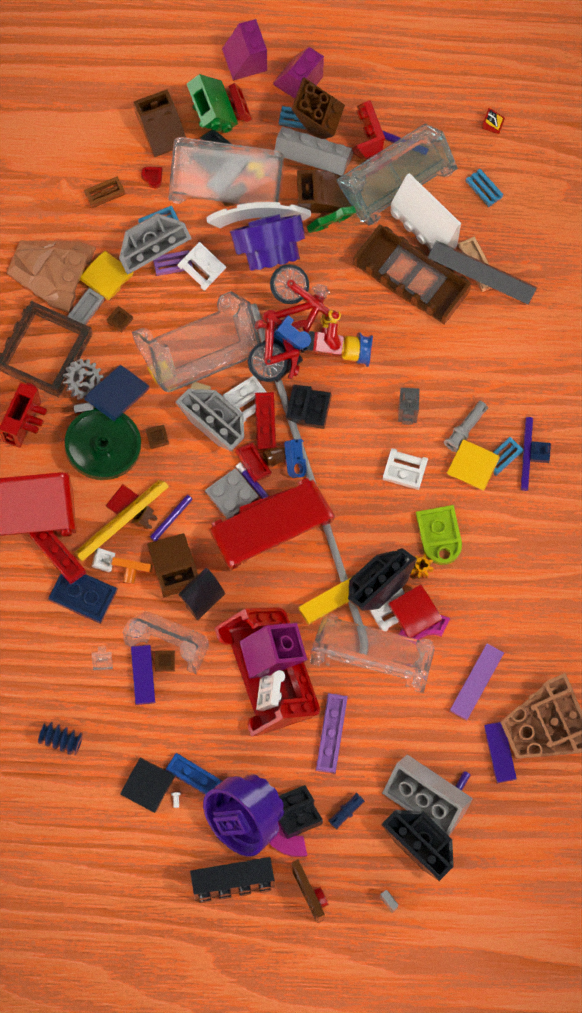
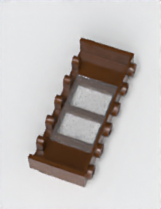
M380 224L354 256L353 265L444 325L470 292L471 284L465 277H460L452 269L429 259L428 255L421 248L412 246L404 237L397 236L389 227H383Z

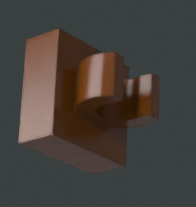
M146 506L134 517L131 523L137 527L152 529V526L148 524V520L157 521V517L152 514L154 510Z

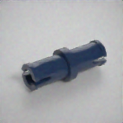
M355 793L345 805L342 804L340 806V810L328 822L337 830L345 820L353 816V813L365 802L358 793Z

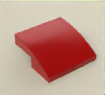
M421 584L388 603V607L399 621V626L408 639L415 637L442 621L437 608Z

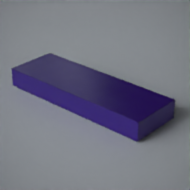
M151 645L131 647L135 704H154L155 692Z
M501 722L484 725L496 783L516 780L508 738Z

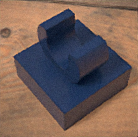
M532 441L530 462L549 463L551 443Z

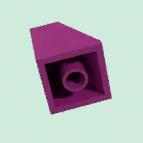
M253 19L239 23L222 48L233 81L267 71V48L257 20Z
M310 47L306 48L293 57L273 82V85L295 99L303 77L316 86L323 78L324 56Z
M297 623L267 625L239 641L249 678L271 675L278 670H284L307 660Z

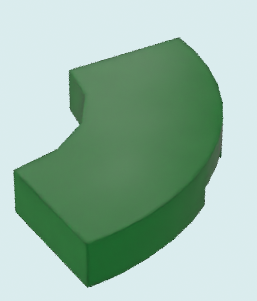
M354 206L340 208L330 215L317 218L307 226V230L309 233L329 228L328 226L338 221L340 223L348 219L357 211Z

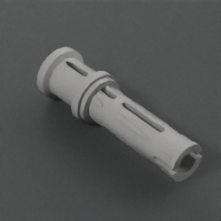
M478 401L462 424L455 427L452 435L444 440V444L449 450L457 452L462 441L468 439V433L488 409L484 402Z

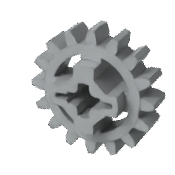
M79 359L77 362H71V366L66 367L68 373L63 374V376L67 380L63 384H68L66 391H72L71 397L77 395V400H85L86 395L101 382L100 379L104 376L99 375L101 368L96 369L95 362L90 364L89 359L84 361Z

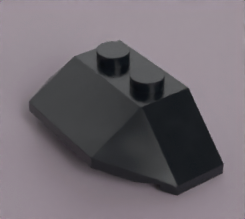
M403 548L376 555L349 580L348 600L362 611L380 609L407 583L417 561L416 557Z
M395 810L381 824L392 840L423 871L439 882L454 867L452 839L424 811Z

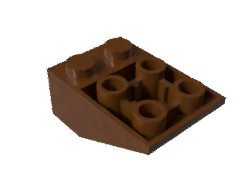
M303 77L292 106V111L309 133L317 138L327 139L335 135L345 105Z
M168 89L134 101L135 114L154 157L189 145Z
M297 170L298 206L310 210L311 213L336 212L340 208L353 206L352 177L320 170Z
M184 533L147 544L163 598L180 593L198 576Z

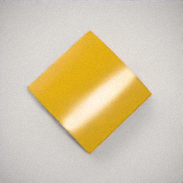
M104 251L86 269L80 280L109 301L120 291L121 286L133 276V272L127 274L122 263Z
M463 440L447 474L484 491L500 456Z

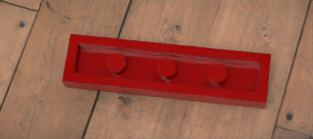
M52 531L27 533L70 584L86 574L83 566Z

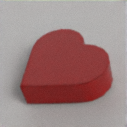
M144 167L141 170V177L145 182H148L149 187L153 189L159 188L162 184L163 169L162 167Z

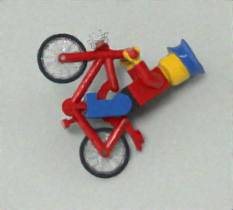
M283 265L277 268L271 276L270 289L277 300L285 304H295L301 300H304L306 303L277 312L268 310L263 314V320L259 319L256 321L254 329H265V341L257 344L250 351L248 367L252 375L257 379L271 382L279 379L284 374L287 368V359H290L291 368L288 379H293V376L297 377L300 366L297 365L300 350L304 354L328 357L342 356L344 360L356 361L357 364H364L366 367H369L373 336L366 337L360 332L357 333L356 337L337 335L338 324L336 323L340 319L341 313L330 310L323 304L324 299L330 294V291L327 290L328 287L317 284L312 287L313 293L311 295L308 293L309 279L304 270L296 265ZM312 309L307 320L292 323L294 320L290 315ZM320 311L323 313L320 318L323 327H321L320 332L309 331ZM302 328L303 331L299 332L297 329ZM274 337L284 344L286 352L279 345L273 343Z

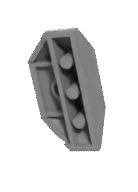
M157 213L125 231L119 259L126 273L130 274L192 238L184 222Z
M188 389L176 401V404L189 421L217 446L232 452L244 439L243 414L216 390Z

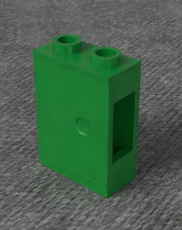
M199 74L187 83L194 102L192 108L198 113L200 118L199 126L201 128L228 133L238 124L221 80Z

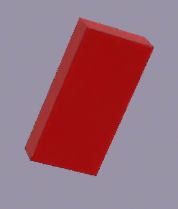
M253 442L236 449L235 453L254 483L272 474Z

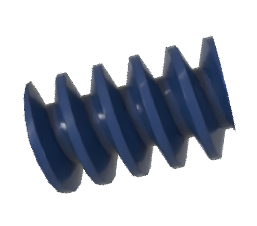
M51 721L48 726L46 723L42 726L38 743L42 744L45 741L47 747L52 744L55 750L60 746V751L64 752L67 749L68 755H72L75 751L76 756L82 742L83 733L80 732L76 737L74 729L68 734V727L60 731V724L53 728V722Z

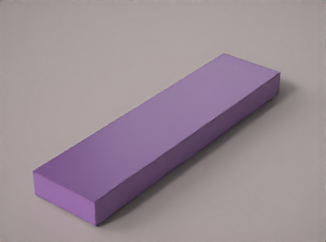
M486 644L452 705L450 712L466 721L468 720L504 652Z
M328 693L316 771L336 774L348 696Z

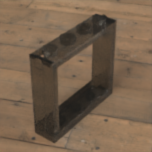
M31 301L29 306L23 309L20 322H16L13 335L7 338L3 353H0V371L25 383H31L38 389L59 398L66 385L63 384L67 380L63 376V374L68 373L66 367L71 366V362H77L93 335L92 328ZM35 315L79 334L52 385L8 365Z

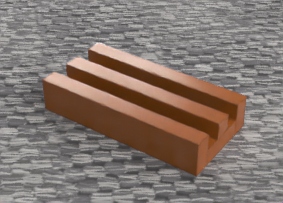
M118 176L84 190L92 208L125 195V190ZM117 184V186H114L110 189H105L107 187ZM103 190L100 193L91 196V194Z

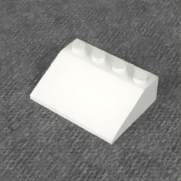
M410 173L407 174L391 202L390 211L392 216L396 220L399 219L407 231L413 232L417 240L422 245L425 244L429 251H431L436 240L455 249L458 244L461 223Z

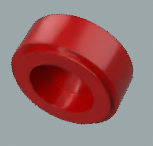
M321 886L314 889L321 907L329 905Z

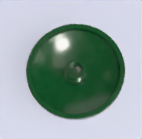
M97 408L81 413L71 422L65 435L66 456L74 469L82 475L96 480L115 479L130 471L136 464L141 451L140 432L133 420L123 413L118 419L113 421Z

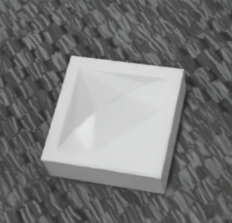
M97 548L91 567L108 573L111 572L113 566L111 565L112 559L116 553Z

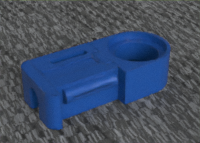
M302 439L288 440L284 443L287 472L292 478L303 477L307 471L306 459H303L302 442L304 441ZM296 464L300 468L299 474H296L294 471Z

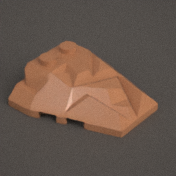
M20 240L7 270V275L22 286L32 290L34 295L44 299L52 308L70 313L76 299V287L86 264L90 265L96 247L79 241Z
M566 673L547 680L537 692L530 695L528 700L501 721L516 759L582 753V710Z

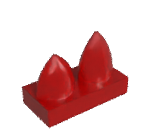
M235 83L229 85L230 91L227 92L231 106L235 105L233 111L237 121L244 120L248 122L252 120L242 89Z

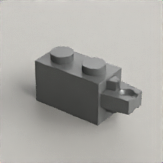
M400 388L398 422H402L405 425L417 423L419 388Z

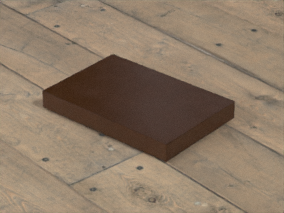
M299 859L291 864L292 873L316 923L324 921L325 914Z

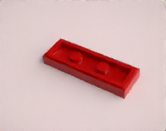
M274 392L255 393L257 450L276 448Z

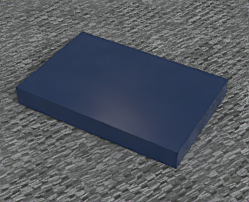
M120 365L86 395L85 400L115 421L149 390L150 386Z
M60 574L48 600L101 624L118 589L87 574L70 584Z

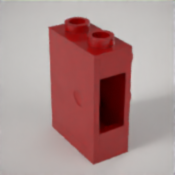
M20 382L0 425V435L3 442L21 448L28 431L37 434L39 427L43 425L44 421L35 417V415L38 413L45 416L47 409L40 406L41 399L35 385Z

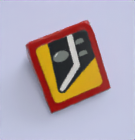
M488 108L482 129L499 134L505 117Z

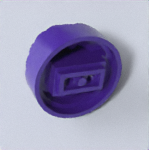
M280 214L263 217L249 222L248 226L230 231L235 252L237 255L246 253L250 271L255 269L261 270L264 267L272 268L277 264L283 265L289 261L295 262L300 260L297 242L305 239L301 214L282 218Z
M247 775L244 778L239 776L228 777L207 792L203 800L205 817L215 835L228 848L240 855L250 857L257 855L275 839L279 832L278 821L284 815L283 802L279 798L277 790L270 786L266 779L259 778L258 775Z

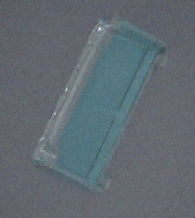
M425 123L338 178L337 182L351 206L355 207L360 221L370 226L379 221L381 217L379 212L391 205L407 174L410 173L423 185L437 175L449 177L458 167L444 132Z

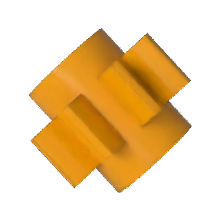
M425 554L420 558L416 555L417 561L411 574H416L418 579L423 576L428 578V572H433L434 570L433 567H430L433 560L428 561ZM421 564L424 565L423 570L419 569Z

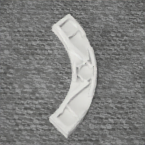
M254 202L237 205V208L230 210L225 208L207 217V223L222 228L237 221L263 218L280 214L281 218L301 214L302 221L311 217V211L292 204L290 207L280 205V202Z

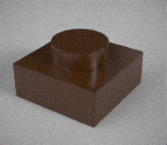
M118 306L108 317L107 323L122 333L133 320V316Z
M164 425L146 429L151 449L169 445Z
M155 651V672H175V651Z

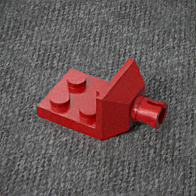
M368 100L357 106L358 110H356L359 120H362L364 124L363 132L366 137H369V140L352 147V150L359 158H365L370 171H374L384 167L379 152L383 150L385 136L372 102Z

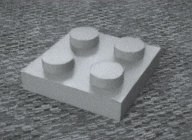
M236 468L205 490V493L226 519L238 515L239 507L259 499V496Z

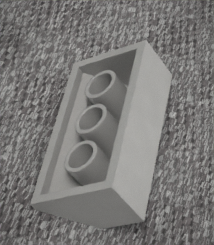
M282 127L276 139L274 155L343 176L353 157V150L326 139H320Z
M408 754L396 764L382 794L407 811H424L448 836H450L465 815L473 800L472 797Z

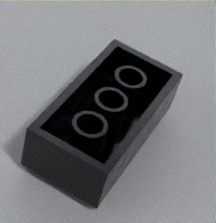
M271 857L190 871L195 901L199 900L200 903L212 901L211 898L219 897L220 900L229 899L232 894L238 893L239 896H247L251 894V891L259 890L260 893L269 892L271 888L275 887Z

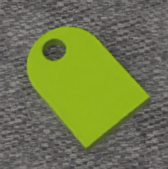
M454 505L417 511L416 518L426 557L438 565H447L454 562L459 557L462 549ZM446 550L449 552L450 557L443 559L439 556V552Z

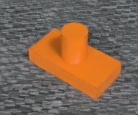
M113 557L111 564L125 567L123 582L132 584L135 583L137 570L152 572L153 566L152 564Z

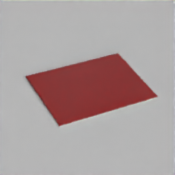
M122 484L106 504V507L118 515L136 500L139 495Z

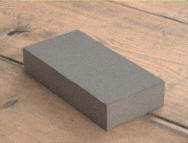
M89 288L69 313L68 319L79 327L84 328L105 301L104 297Z

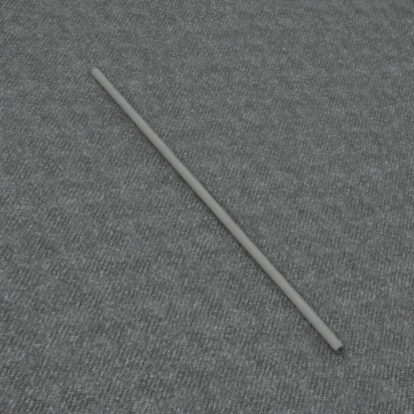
M251 304L250 309L256 323V321L262 319L257 304ZM260 328L258 333L261 342L265 340V329ZM281 379L279 382H274L285 415H287L289 400ZM287 420L293 439H301L297 424ZM302 442L303 459H306V468H307V471H306V474H305V475H306V478H309V480H312V479H313V480L315 481V478H314V475H313V472H312V469H311V466H310V463H309V460H308V457H307V454H306V451H305V448H304V445H303V442ZM330 524L323 525L342 583L348 577ZM348 602L363 650L368 651L371 649L358 607Z

